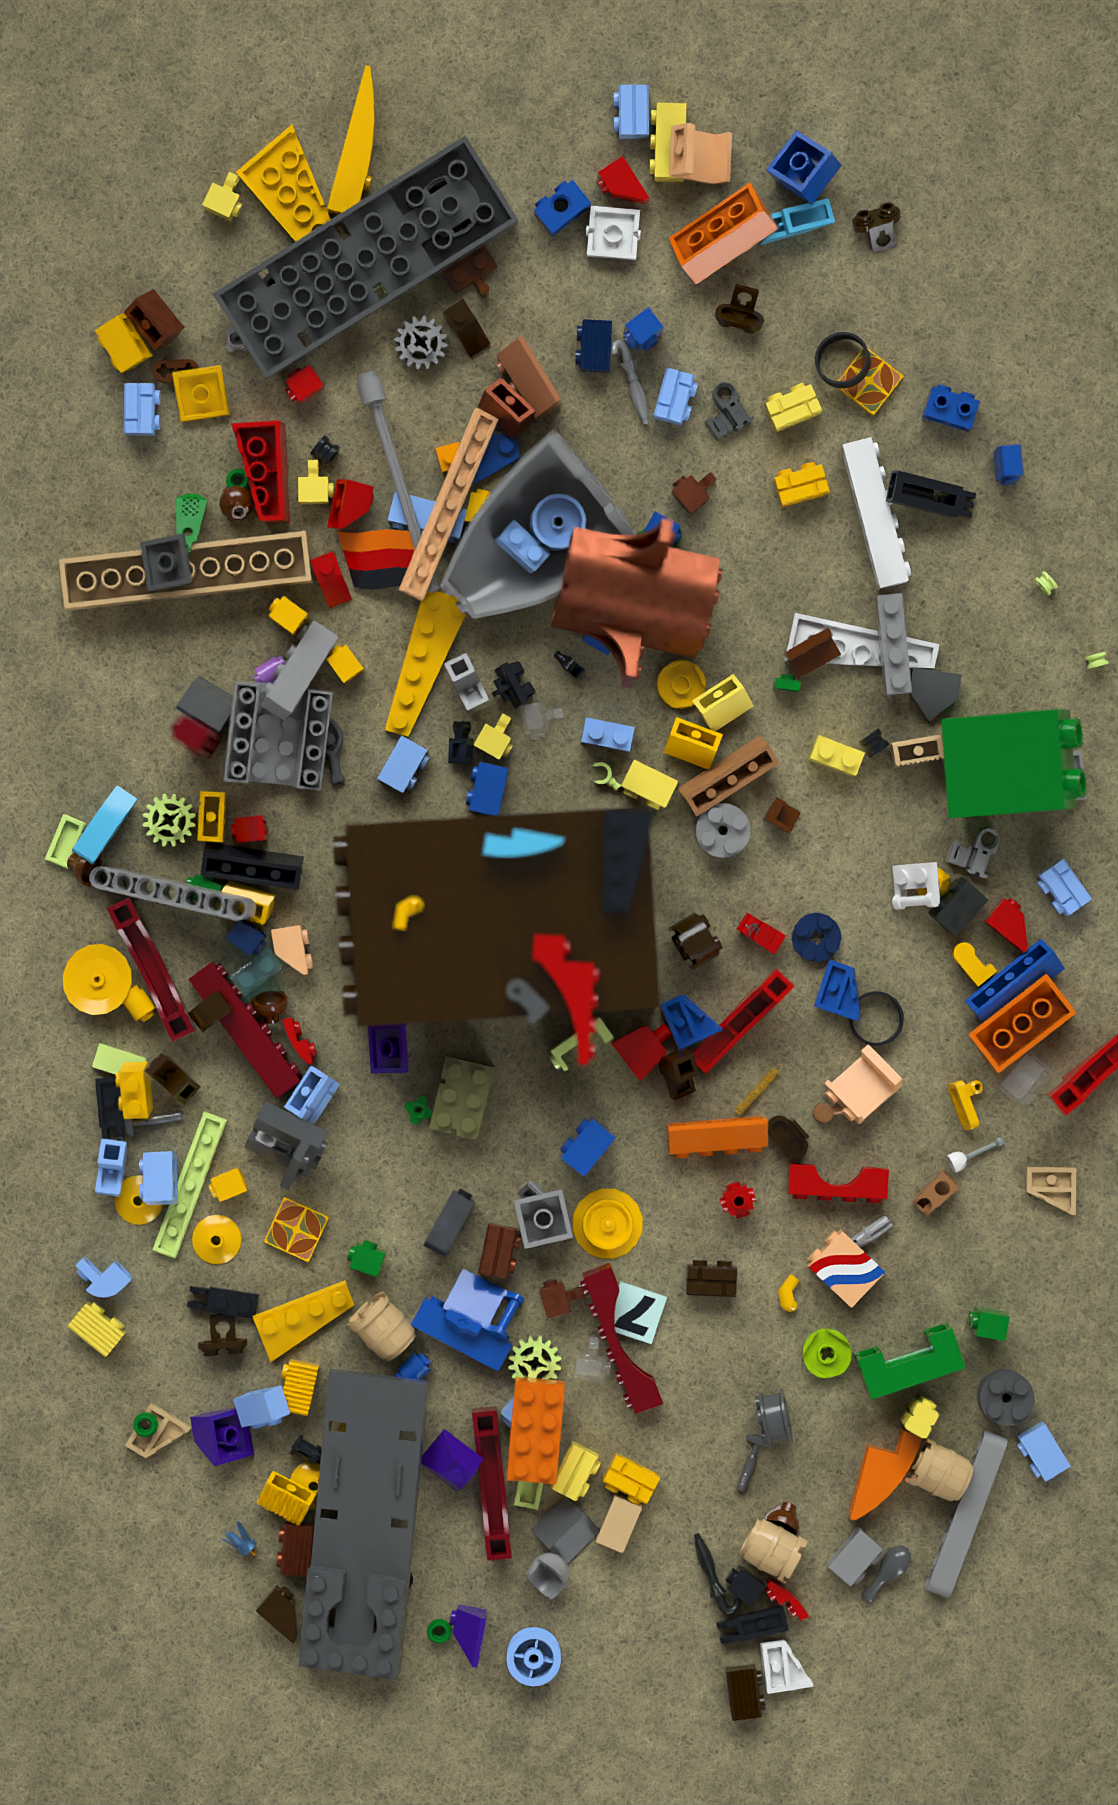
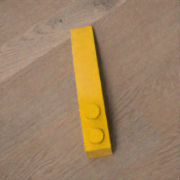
M365 65L327 206L328 213L339 215L363 199L365 190L369 191L373 177L369 176L374 149L375 102L371 67Z

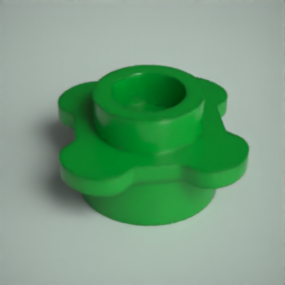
M419 1096L418 1100L405 1103L404 1108L409 1112L412 1124H418L420 1120L432 1117L433 1111L429 1109L427 1105L428 1100L425 1096ZM420 1108L421 1112H417L416 1109Z

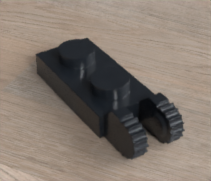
M116 1077L96 1078L99 1128L102 1130V1139L111 1140L108 1127L117 1126V1141L125 1142L123 1111H120L118 1106L121 1091L120 1087L116 1086Z
M190 1286L189 1291L194 1294H208L207 1303L196 1300L188 1301L187 1307L251 1319L256 1315L259 1298L257 1293L212 1286L210 1288Z
M783 1604L737 1615L735 1618L721 1620L716 1623L718 1629H725L736 1625L739 1633L721 1636L720 1641L722 1644L739 1640L743 1642L789 1630Z

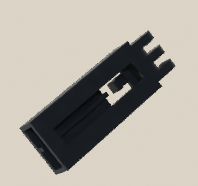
M898 470L891 471L885 502L950 518L958 516L972 518L973 513L964 511L965 507L974 508L975 503L968 502L966 499H976V493L965 491L962 486ZM934 490L949 494L948 498L938 496L937 502L932 501L935 498Z

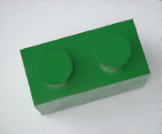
M975 1306L974 1312H969L967 1326H970V1331L976 1336L1006 1341L1010 1317L1004 1311Z

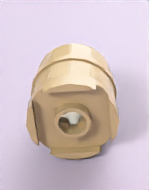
M381 1291L373 1296L376 1301L365 1302L352 1315L347 1326L353 1332H357L365 1342V1346L371 1349L380 1359L390 1361L410 1345L416 1334L414 1333L415 1329L405 1318L404 1313L389 1302L390 1298Z
M923 1438L922 1442L925 1444L922 1448L919 1447L918 1453L908 1470L910 1477H905V1482L913 1486L918 1485L933 1496H939L949 1501H958L970 1483L974 1466L970 1464L968 1459L957 1454L954 1450L937 1445L935 1441L929 1438Z
M757 1519L739 1554L743 1555L742 1559L757 1567L758 1570L777 1577V1580L786 1584L787 1579L791 1577L802 1556L800 1552L803 1547H806L808 1540L801 1536H795L780 1525L778 1526L765 1519H762V1521Z

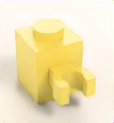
M229 172L223 187L212 183L202 204L203 208L230 222L233 216L237 218L243 206L240 203V195L233 192L240 180L238 175Z
M308 460V477H298L299 504H329V498L334 496V483H329L328 477H319L318 460Z
M502 714L495 728L485 724L474 746L498 760L502 756L507 758L513 747L510 744L512 738L503 733L511 718Z

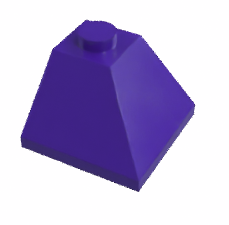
M236 1408L206 1412L190 1417L194 1442L213 1466L254 1455L250 1426H241Z
M443 1429L422 1454L421 1465L452 1489L459 1491L475 1474L483 1458L446 1429Z
M458 1604L457 1611L452 1610L449 1625L454 1626L453 1634L471 1666L477 1668L487 1610Z

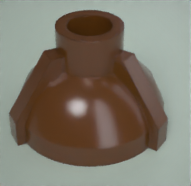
M241 486L226 487L223 489L219 500L220 509L229 521L246 518L252 512L255 505L251 492ZM236 508H242V511L235 512L234 510Z
M72 854L68 858L67 867L73 869L74 877L80 884L89 887L91 886L90 873L94 868L101 867L102 854L98 856L93 864L81 856Z
M265 991L251 998V1005L261 1017H264V1022L267 1024L278 1023L279 1014L286 1009L288 1004V997L283 991Z
M783 1502L781 1506L776 1507L765 1515V1520L784 1527V1529L794 1535H797L800 1529L799 1521L796 1518V1506L791 1503Z

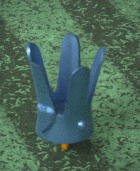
M237 1521V1527L243 1539L232 1531L229 1534L225 1533V1535L234 1544L224 1538L221 1539L235 1547L242 1557L249 1552L255 1556L252 1549L257 1543L249 1537L241 1522Z

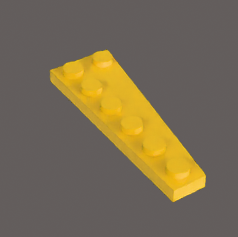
M438 591L426 592L424 599L421 600L385 731L409 737L466 616L457 607L456 602L459 600L455 596H448Z

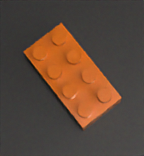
M526 1377L515 1378L507 1480L556 1484L565 1381Z

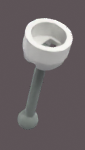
M997 1137L994 1142L966 1155L958 1151L947 1155V1160L953 1172L957 1173L966 1167L967 1159L995 1146L1001 1147L1005 1141L1002 1137Z

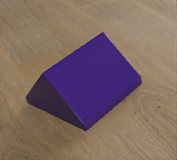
M406 1024L368 1026L371 1073H408Z

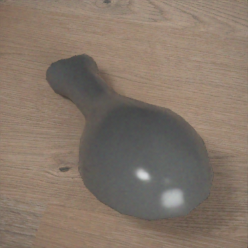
M330 718L325 755L328 758L331 769V784L336 785L345 782V777L341 773L338 754L343 744V733L339 724Z
M903 1545L895 1546L885 1553L881 1561L879 1574L872 1584L862 1592V1597L868 1603L874 1601L876 1593L885 1582L897 1579L906 1572L911 1559V1554L907 1547Z

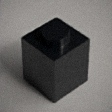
M740 1565L736 1570L732 1568L725 1578L727 1590L750 1606H752L765 1587L762 1580Z

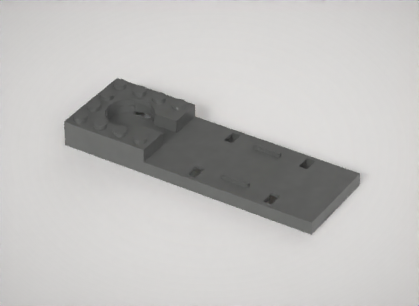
M464 136L214 292L213 296L264 377L268 380L430 277H436L458 261L518 225V219L469 140ZM447 183V185H445L444 187L430 194V192L437 186ZM468 218L470 219L471 223L464 230L454 233L452 228ZM340 222L344 223L351 234L345 240H342L334 227ZM266 268L275 281V284L268 288L258 274ZM380 282L389 295L382 300L379 299L372 288ZM306 330L313 341L306 348L297 336V334Z
M331 1369L329 1371L311 1566L307 1570L298 1665L300 1667L396 1680L401 1672L429 1381ZM332 1421L346 1423V1431L331 1430ZM400 1430L417 1432L416 1441L400 1439ZM324 1509L338 1510L337 1519L323 1518ZM392 1518L408 1520V1529L391 1527ZM332 1608H336L334 1627L329 1626L328 1618ZM375 1616H376L377 1629H376V1632L374 1633V1622H375Z

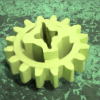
M163 794V800L161 801L157 797L153 798L155 805L147 804L146 807L150 812L143 813V816L148 818V822L143 823V826L150 828L146 833L147 836L154 834L153 842L157 843L161 839L162 846L165 847L168 841H171L173 847L177 846V840L185 843L184 836H192L193 834L189 829L197 825L191 822V819L197 817L196 814H190L189 812L193 806L191 804L185 806L186 798L184 797L177 801V794H173L171 799H168L167 794ZM165 804H175L180 808L172 811ZM158 811L159 819L154 825V814ZM166 814L169 816L177 815L173 820V826L169 824L162 825L166 821ZM186 816V824L184 829L182 830L180 827L181 819ZM165 829L170 830L174 836L166 837L161 835L160 832Z
M530 1335L527 1343L520 1339L521 1347H512L516 1354L509 1355V1360L514 1361V1363L508 1365V1368L515 1370L512 1374L513 1379L516 1377L537 1378V1374L543 1370L548 1371V1373L537 1379L558 1378L554 1371L561 1370V1366L556 1364L557 1361L561 1360V1356L554 1354L558 1350L557 1346L549 1347L551 1344L550 1339L543 1343L542 1336L539 1335L537 1341H533ZM533 1347L532 1352L527 1355H521L525 1349ZM542 1348L549 1353L552 1361L544 1358ZM538 1357V1361L542 1364L537 1365L536 1368H531V1363L528 1361ZM518 1364L525 1366L528 1376L521 1372Z

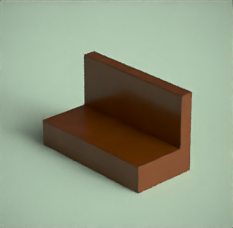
M829 627L784 653L798 679L841 655L832 639L833 634Z

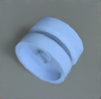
M554 494L545 497L534 507L529 517L528 526L530 534L540 543L541 547L544 546L547 550L560 551L568 549L574 527L585 529L586 517L583 508L577 500L568 495ZM554 518L562 521L559 527L554 525Z

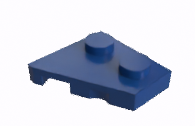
M507 434L491 436L472 485H476L483 479L519 459L518 436L513 440Z

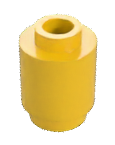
M137 985L132 987L123 1004L136 1022L141 1019L144 1023L155 1015L153 1010L156 1006L143 988L140 989Z

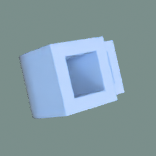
M101 1139L95 1194L120 1197L127 1161L126 1142Z
M86 1257L82 1258L75 1265L78 1268L77 1273L86 1282L88 1280L92 1282L86 1291L97 1297H110L117 1294L134 1278L117 1260L103 1273Z

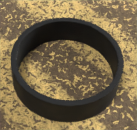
M838 332L829 335L820 343L815 353V366L820 377L825 383L835 388L844 389L857 385L866 377L870 369L871 358L867 346L860 337L853 333ZM843 339L859 343L865 349L866 361L858 375L846 381H834L827 378L821 372L820 358L828 345Z
M872 991L858 997L859 1002L863 998L874 994L890 998L896 1004L900 1014V1023L895 1034L883 1042H868L857 1034L853 1026V1019L849 1018V1025L853 1034L860 1041L873 1046H881L892 1042L900 1034L904 1024V1014L901 1005L894 997L884 992Z

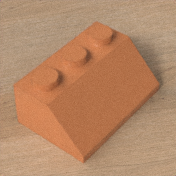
M523 336L517 338L497 354L498 362L495 364L502 376L507 374L511 380V383L508 385L536 410L533 417L535 421L561 406L559 395Z

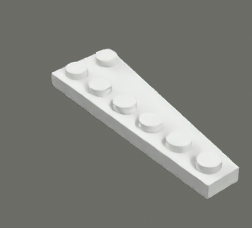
M794 613L786 651L829 627L833 634L832 639L841 655L826 664L881 666L878 631ZM906 637L909 668L934 669L940 644Z

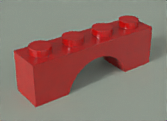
M789 1163L787 1193L793 1194V1199H807V1195H817V1200L831 1201L832 1196L842 1197V1201L856 1202L857 1198H866L868 1203H881V1199H887L889 1169L862 1167L859 1174L852 1181L842 1185H833L821 1179L814 1164Z

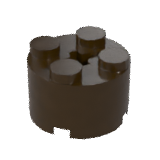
M693 913L668 928L669 932L674 931L675 935L671 939L683 960L689 959L692 962L689 965L692 970L719 956V950L723 949L717 936L713 937L708 930L711 926L704 914L700 916Z

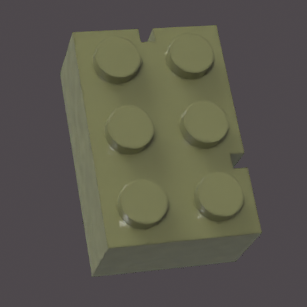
M446 1055L441 1078L446 1080L445 1082L440 1081L429 1129L450 1134L452 1129L457 1130L456 1135L477 1140L494 1066Z

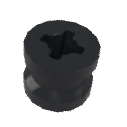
M324 435L314 446L310 455L314 458L318 457L326 467L338 454L341 447L337 444L333 445L329 442V438Z
M879 728L859 741L860 745L867 749L869 758L890 745L887 740L882 738V732Z

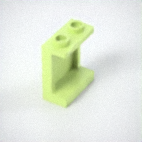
M599 1016L596 1017L595 1032H598L604 1042L607 1043L614 1037ZM576 1032L550 1049L552 1055L549 1058L557 1070L561 1067L564 1072L569 1069L561 1056L578 1045Z

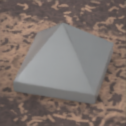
M529 1181L517 1193L522 1198L545 1193L540 1184Z

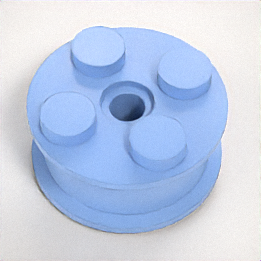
M529 1627L520 1630L512 1637L507 1647V1666L511 1675L518 1682L528 1686H540L552 1680L557 1674L561 1664V1651L558 1641L549 1631L539 1627ZM532 1654H535L538 1656V1658L531 1659L530 1656Z

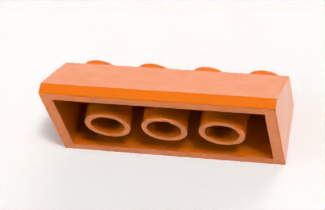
M750 182L669 237V240L681 267L693 282L698 284L721 267L729 264L740 254L748 251L752 246L770 236L778 227L768 208Z
M1045 974L968 1035L993 1071L999 1074L1077 1012L1050 977Z
M765 1116L666 1124L669 1154H674V1158H688L689 1153L699 1152V1156H713V1151L723 1150L725 1155L737 1154L738 1149L748 1148L749 1153L762 1152V1147H768V1119Z

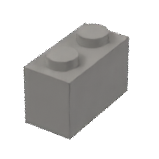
M858 1526L828 1560L827 1566L851 1587L854 1582L858 1584L866 1575L865 1569L870 1564L874 1565L879 1561L883 1548Z

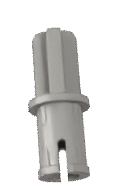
M883 1216L867 1228L865 1226L862 1227L863 1230L850 1239L860 1248H863L871 1242L875 1243V1239L892 1229V1223L886 1216Z

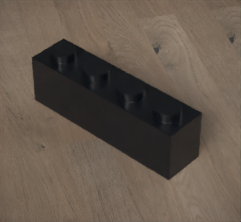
M206 842L200 875L299 890L304 856Z

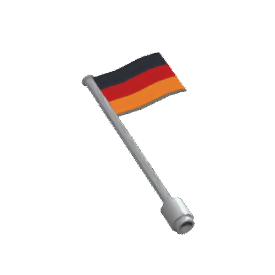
M370 371L357 376L358 382L356 385L363 407L368 406L369 410H372L409 531L382 529L359 533L337 531L354 587L374 590L401 585L422 533L382 408L383 401L387 400L381 378L377 376L376 371ZM433 575L427 592L430 593L440 588V585H437L435 575Z

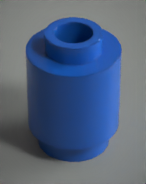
M414 1352L398 1368L399 1371L395 1376L422 1380L432 1370L429 1366L432 1362L424 1353L418 1355Z

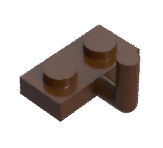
M482 246L444 270L443 274L455 293L473 283L481 297L485 298L489 295V286L481 278L496 269L497 265L486 247Z

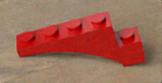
M534 934L533 960H538L546 968L563 993L576 1029L578 1064L589 1065V1059L594 1060L595 1044H590V1034H595L596 1019H591V1011L597 1008V994H592L593 983L598 984L599 968H594V963L564 961V956L569 957L570 941H565V936Z
M775 968L759 986H755L719 1023L723 1031L704 1039L695 1048L693 1053L697 1066L707 1074L795 986Z
M1118 1033L1061 1077L1063 1082L1046 1094L1062 1115L1066 1116L1083 1103L1118 1068Z

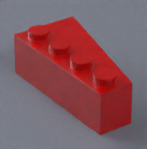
M280 420L231 423L259 520L265 524L290 523L285 424Z

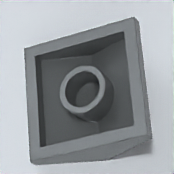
M185 533L140 542L148 592L177 588L192 583Z
M198 676L190 684L177 704L176 709L218 734L231 716L233 696L203 677Z
M565 1496L532 1528V1531L552 1553L559 1555L568 1563L600 1532V1528L570 1498Z

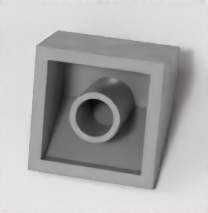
M562 1189L514 1200L525 1249L573 1238Z

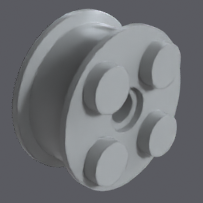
M718 803L700 814L695 827L696 838L702 849L710 855L721 858L731 857L742 851L750 837V824L744 812L738 807L727 803ZM720 826H726L727 833L725 835L719 834L718 829Z

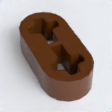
M190 359L159 360L153 366V375L160 383H174L172 373H167L166 378H162V375L157 373L158 370L162 369V365H166L167 369L175 370V372L186 369L189 364L192 369L199 368V366Z

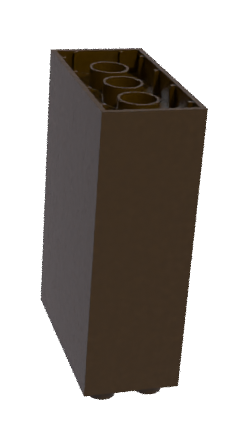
M648 806L345 825L346 835L333 836L334 864L337 867L348 866L349 880L348 886H336L338 916H351L352 935L339 936L341 966H354L355 985L342 986L344 1017L357 1016V1026L359 1027L528 1016L530 1013L518 1001H513L507 995L506 989L508 984L516 979L526 982L550 1007L544 1015L570 1014L569 1006L556 981L538 960H533L534 934L565 936V941H570L569 957L564 956V961L594 963V968H599L598 984L593 983L592 994H597V1008L592 1009L591 1012L660 1008L650 833L629 912L602 911L604 810H648ZM513 829L564 838L562 844L534 854L521 856H492L483 854L487 834L512 839ZM409 897L421 899L423 908L421 911L408 916L406 929L393 927L397 905Z

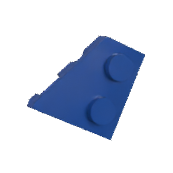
M829 960L814 1006L860 1022L861 1015L855 968Z
M685 994L679 995L660 1005L679 1049L687 1048L723 1031L721 1026Z

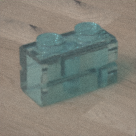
M269 947L232 974L230 978L245 997L286 966L275 955L272 947Z

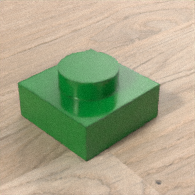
M781 674V678H775L773 689L799 692L801 681H796V676Z

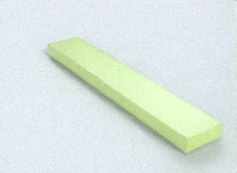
M205 1111L203 1112L177 1182L178 1204H169L152 1249L153 1251L176 1259L227 1119Z

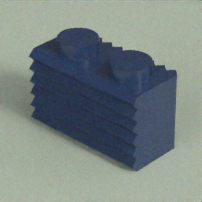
M583 319L582 326H577V341H581V350H576L575 365H580V372H610L612 321Z
M238 920L226 937L227 941L230 940L231 944L234 943L235 946H238L247 955H259L267 944L264 941L266 935L245 920Z

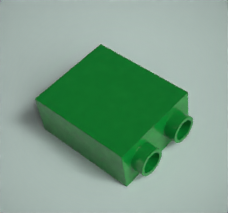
M1048 709L941 719L948 818L1077 809V798H1085L1087 791L1086 775L1083 768L1074 769L1073 748H1081L1083 744L1082 724L1079 718L1071 719L1069 709Z

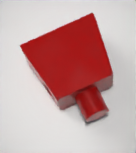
M645 1024L614 1040L611 1044L639 1081H641L661 1060L660 1058L666 1055L667 1051L662 1046V1043L673 1034L665 1024H662L653 1032Z

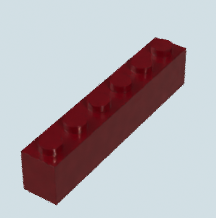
M185 715L182 719L178 717L170 729L173 732L172 738L209 759L223 739L210 729Z
M212 961L188 980L203 1000L219 989L234 1008L220 1019L219 1022L277 1099L302 1080L299 1077L302 1072L295 1062L290 1064L285 1058V1055L288 1053L281 1043L275 1044L270 1038L273 1034L265 1022L259 1023L255 1017L258 1012L251 1003L245 1004L240 996L243 995V992L235 982L232 985L226 978L229 973L221 963L216 965Z

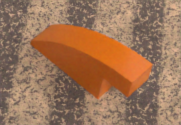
M901 1428L896 1451L869 1444L866 1445L848 1514L850 1519L857 1520L873 1510L900 1484L918 1453L922 1441L921 1437L905 1428Z

